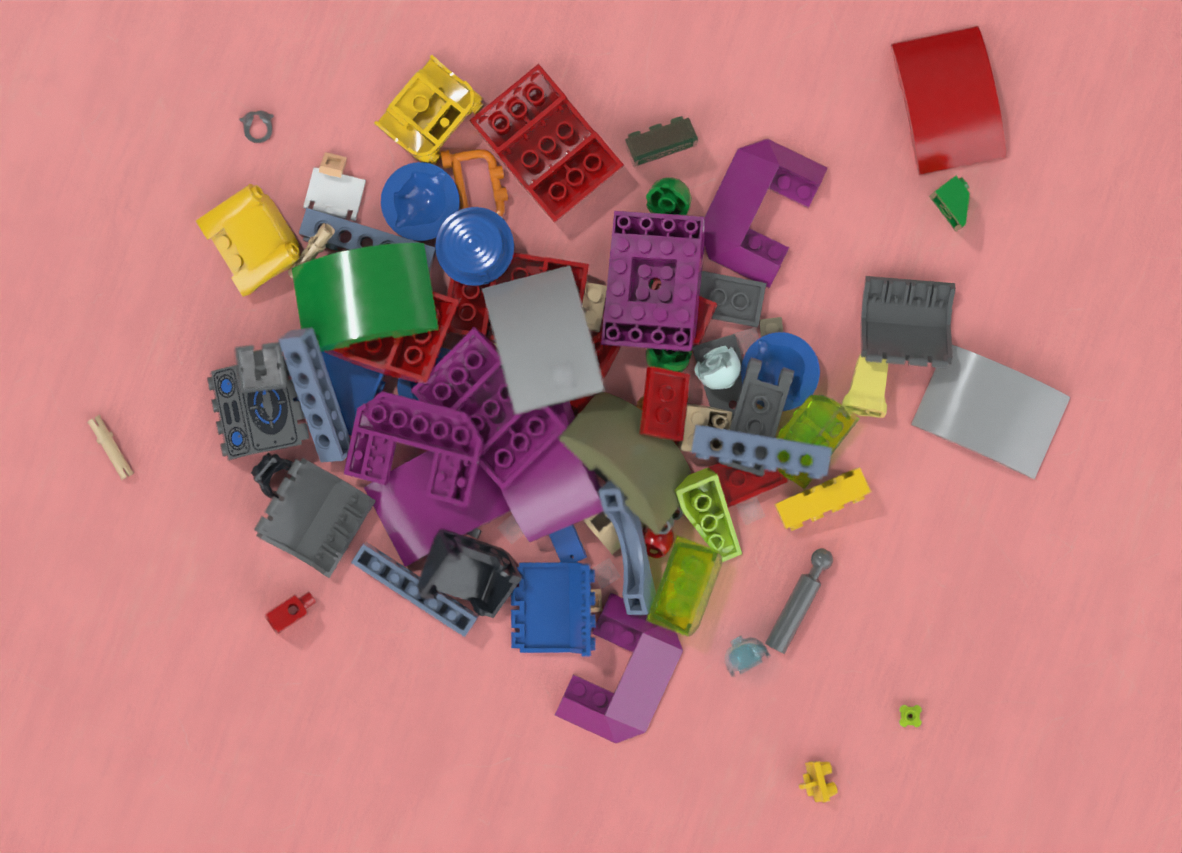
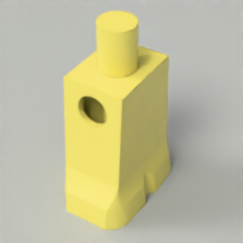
M861 354L859 355L850 389L842 401L841 409L855 413L858 416L885 417L887 414L885 388L888 372L886 359H882V363L866 362V358L861 357Z

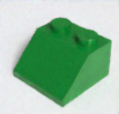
M957 175L929 196L956 232L966 225L970 192L967 190L969 185L962 177L958 178Z

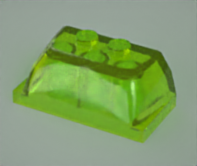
M810 395L801 407L794 412L793 417L780 430L776 438L831 447L832 455L860 418L836 400L823 395ZM780 450L777 454L778 460L781 462H788L791 458L787 450ZM803 454L800 457V463L803 466H810L813 463V457L810 454ZM777 467V470L783 476L803 489L813 479L808 477V472L800 471L799 475L786 473L785 468Z
M677 536L646 621L688 637L692 636L700 626L720 572L723 557L721 551Z

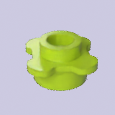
M902 705L899 708L901 712L899 724L902 727L907 725L919 727L921 725L920 713L922 709L919 705L913 707Z

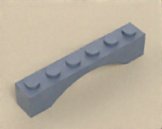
M609 480L599 490L603 511L613 523L621 545L624 568L622 595L627 615H647L657 605L658 600L640 519L624 503L628 496Z

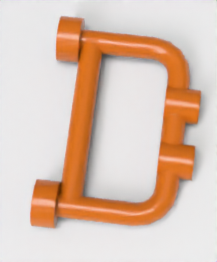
M485 149L450 154L449 150L440 151L443 169H453L454 180L459 193L460 210L469 207L460 161L484 158L487 161L496 204L495 213L503 217L505 212L504 201H508L506 187L501 188L500 179H504L502 165L497 166L495 156Z

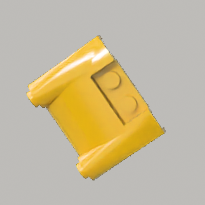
M431 54L430 60L426 65L415 73L389 104L384 115L378 122L375 121L374 124L419 162L435 165L441 157L438 154L440 152L439 149L468 114L474 113L476 115L484 106L482 103L483 97L472 89L468 82L463 81Z
M247 185L196 220L206 239H212L234 276L231 279L243 297L251 295L268 280L289 270L299 259V243L273 200L268 194H264L258 185Z

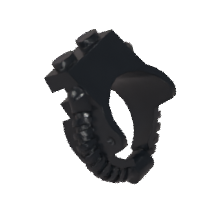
M268 452L262 457L259 464L253 467L251 474L254 476V481L259 484L261 491L268 498L272 499L273 496L279 498L280 495L269 486L270 479L279 470L285 469L289 471L294 462L280 458L278 454L271 455Z

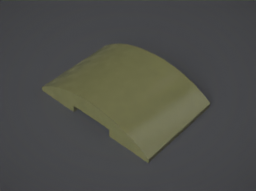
M598 392L562 433L559 439L590 470L597 466L627 495L628 498L624 503L657 535L679 507L675 489L688 475L692 474L690 468L674 441L640 434L642 410L610 393Z

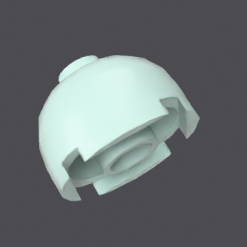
M726 346L717 347L704 355L705 360L701 364L699 361L697 362L694 369L695 374L705 386L711 389L730 388L735 384L741 371L740 360L732 347L730 349Z

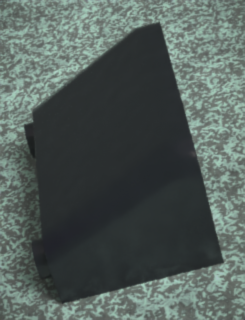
M440 529L433 539L417 584V589L420 596L425 599H435L439 591L468 600L474 607L473 610L476 614L494 618L522 577L513 558L504 549L446 529Z

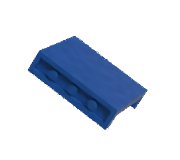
M321 352L347 432L352 436L357 408L374 399L377 393L383 392L386 382L383 381L385 374L352 364L326 352ZM298 397L293 398V402L299 401Z

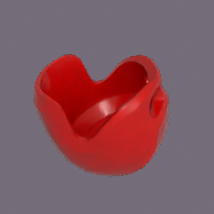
M648 526L642 531L649 557L658 559L668 554L675 540L672 529L667 534L658 533L657 535ZM650 549H651V550H655V551H657L658 553H655V554H654V553H651V552H650Z

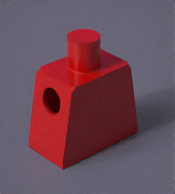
M307 592L300 598L294 595L266 613L264 617L276 635H278L308 614L306 609L315 604L316 601L310 592ZM295 606L298 612L292 615L288 612V609Z

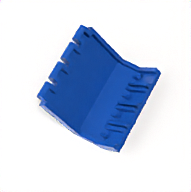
M519 562L517 569L522 579L519 582V587H516L511 593V605L520 606V609L511 610V628H520V632H511V648H520V653L570 652L581 654V657H591V651H596V637H591V628H595V614H591V605H595V592H591V583H595V569H591V563Z

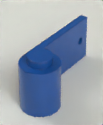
M574 524L549 534L560 562H578L587 558Z

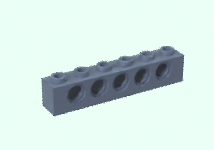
M306 208L299 234L303 236V241L308 242L312 236L317 234L319 228L324 223L325 225H331L335 233L326 243V248L337 251L338 247L346 251L362 248L361 243L365 238H371L373 246L419 243ZM345 231L352 234V238L348 243L340 241V236ZM425 245L430 273L436 248Z
M313 328L290 330L278 340L320 462L343 461L347 458L351 440Z
M697 424L691 452L696 453L697 458L709 459L710 456L719 457L718 461L732 463L733 459L741 461L743 466L754 467L756 463L764 465L763 469L777 471V467L785 468L786 473L799 475L800 471L808 472V477L822 479V475L827 476L832 448ZM713 438H718L722 441L723 447L721 450L715 451L710 447V441ZM736 442H741L745 445V452L741 455L733 452L732 446ZM758 446H764L768 450V455L763 459L755 455V449ZM780 450H787L790 453L791 458L788 462L778 460L777 454ZM803 454H810L813 457V463L810 466H803L800 463V457Z
M368 542L361 546L351 562L464 637L479 617L478 614L445 593L438 591L439 594L435 599H425L420 596L417 589L420 576Z

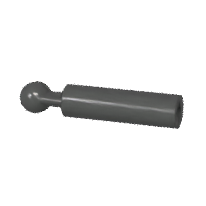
M824 548L818 549L812 554L811 562L813 566L809 574H801L765 642L766 645L783 654L786 653L822 585L818 579L822 570L828 569L833 563L831 552Z

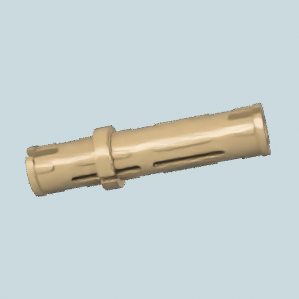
M324 223L317 234L309 239L308 245L299 256V259L288 270V275L292 279V268L314 260L320 252L324 251L326 243L335 233L331 225H325Z
M98 415L94 418L99 426L96 425L93 418L87 423L98 438L96 440L97 443L102 445L120 479L127 478L123 469L128 476L134 474L112 438L114 436L113 433L108 431L101 416Z

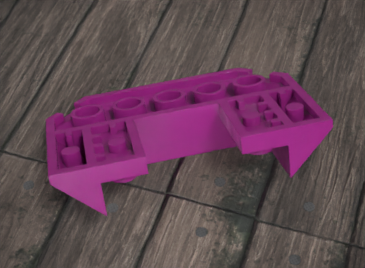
M770 139L737 149L704 217V246L709 260L753 281L766 283V287L770 288L789 247L749 228L763 198L769 189L809 208L828 168Z
M381 392L374 399L357 408L344 470L345 475L388 485L396 444L399 442L435 452L426 497L469 507L483 440L467 413L388 392Z
M610 593L592 634L633 653L614 693L573 674L555 716L611 742L618 743L646 732L683 649L672 620L652 611L647 615H627L624 599Z

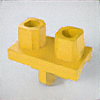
M806 762L807 773L802 774L804 782L798 784L799 789H806L808 796L813 795L815 802L825 803L830 801V797L838 793L834 782L825 783L824 775L832 773L830 762Z

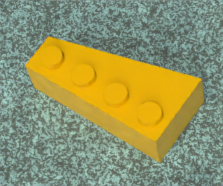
M859 467L777 502L774 506L784 528H790L793 531L804 526L802 522L808 519L814 522L823 518V513L829 510L834 513L845 508L844 504L850 501L854 504L866 499L864 495L871 493Z

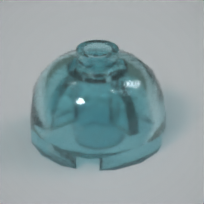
M739 636L730 641L732 646L726 650L724 662L730 676L736 677L734 672L739 671L740 674H743L761 664L763 656H766L768 659L771 655L763 642L757 638L749 637L743 639L742 636Z

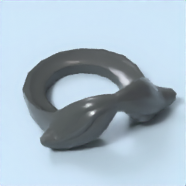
M265 111L249 112L239 120L243 122L245 137L253 143L267 141L272 135L271 119L274 115ZM254 115H259V118L267 126V134L261 139L253 138L249 132Z

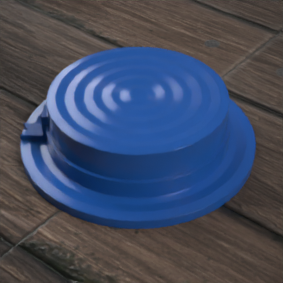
M416 162L400 167L387 179L381 194V209L387 224L398 235L414 241H426L436 238L444 221L453 213L459 211V193L453 179L446 171L430 163Z
M468 207L453 213L444 221L436 238V255L440 266L449 277L465 285H485L498 279L509 267L514 254V238L508 224L497 213L482 207Z
M777 332L759 338L748 348L741 365L742 383L749 359L752 357L762 360L757 377L759 381L777 386L783 367L794 370V376L783 411L801 406L813 395L819 382L820 366L814 350L806 341L790 333ZM759 400L756 402L758 405L764 407L763 401Z

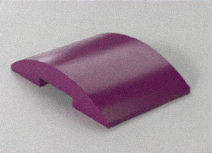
M473 328L433 368L427 384L418 383L411 390L420 401L468 414L483 440L478 464L502 490L568 428L552 405L515 414L498 347L476 328Z
M570 401L552 405L568 427L575 419ZM559 437L502 490L517 524L529 542L603 512L599 494L601 487L594 468L590 470Z
M427 451L392 470L388 485L372 482L364 487L367 495L376 500L373 507L405 567L428 555L433 539L440 529L466 535L511 512L501 488L479 464L469 507L426 497L435 454L433 451Z

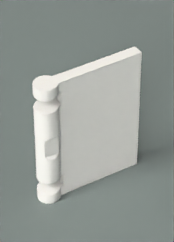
M314 167L303 208H309L310 201H314L313 210L346 219L348 210L353 211L351 220L356 221L366 180L343 174L341 178L319 173V168Z

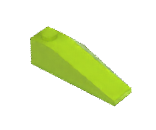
M709 467L688 475L675 489L681 511L721 562L741 555V548L718 475Z

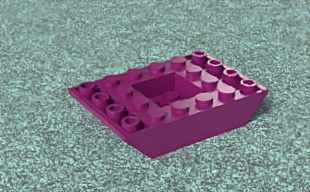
M614 211L602 345L692 352L697 329L705 245L704 217ZM655 278L661 280V287L658 290H652L649 287L650 281Z

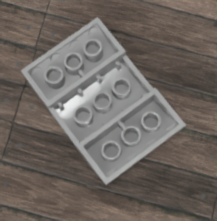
M570 266L482 289L515 414L604 391L594 348Z
M952 345V364H948V368L936 367L911 425L1035 479L1070 397L1012 368Z

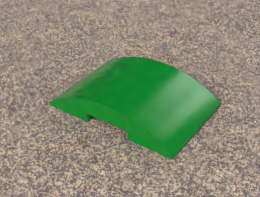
M396 243L357 248L316 258L292 268L301 329L313 328L320 352L350 347L349 344L388 336L397 338L439 330L424 243Z

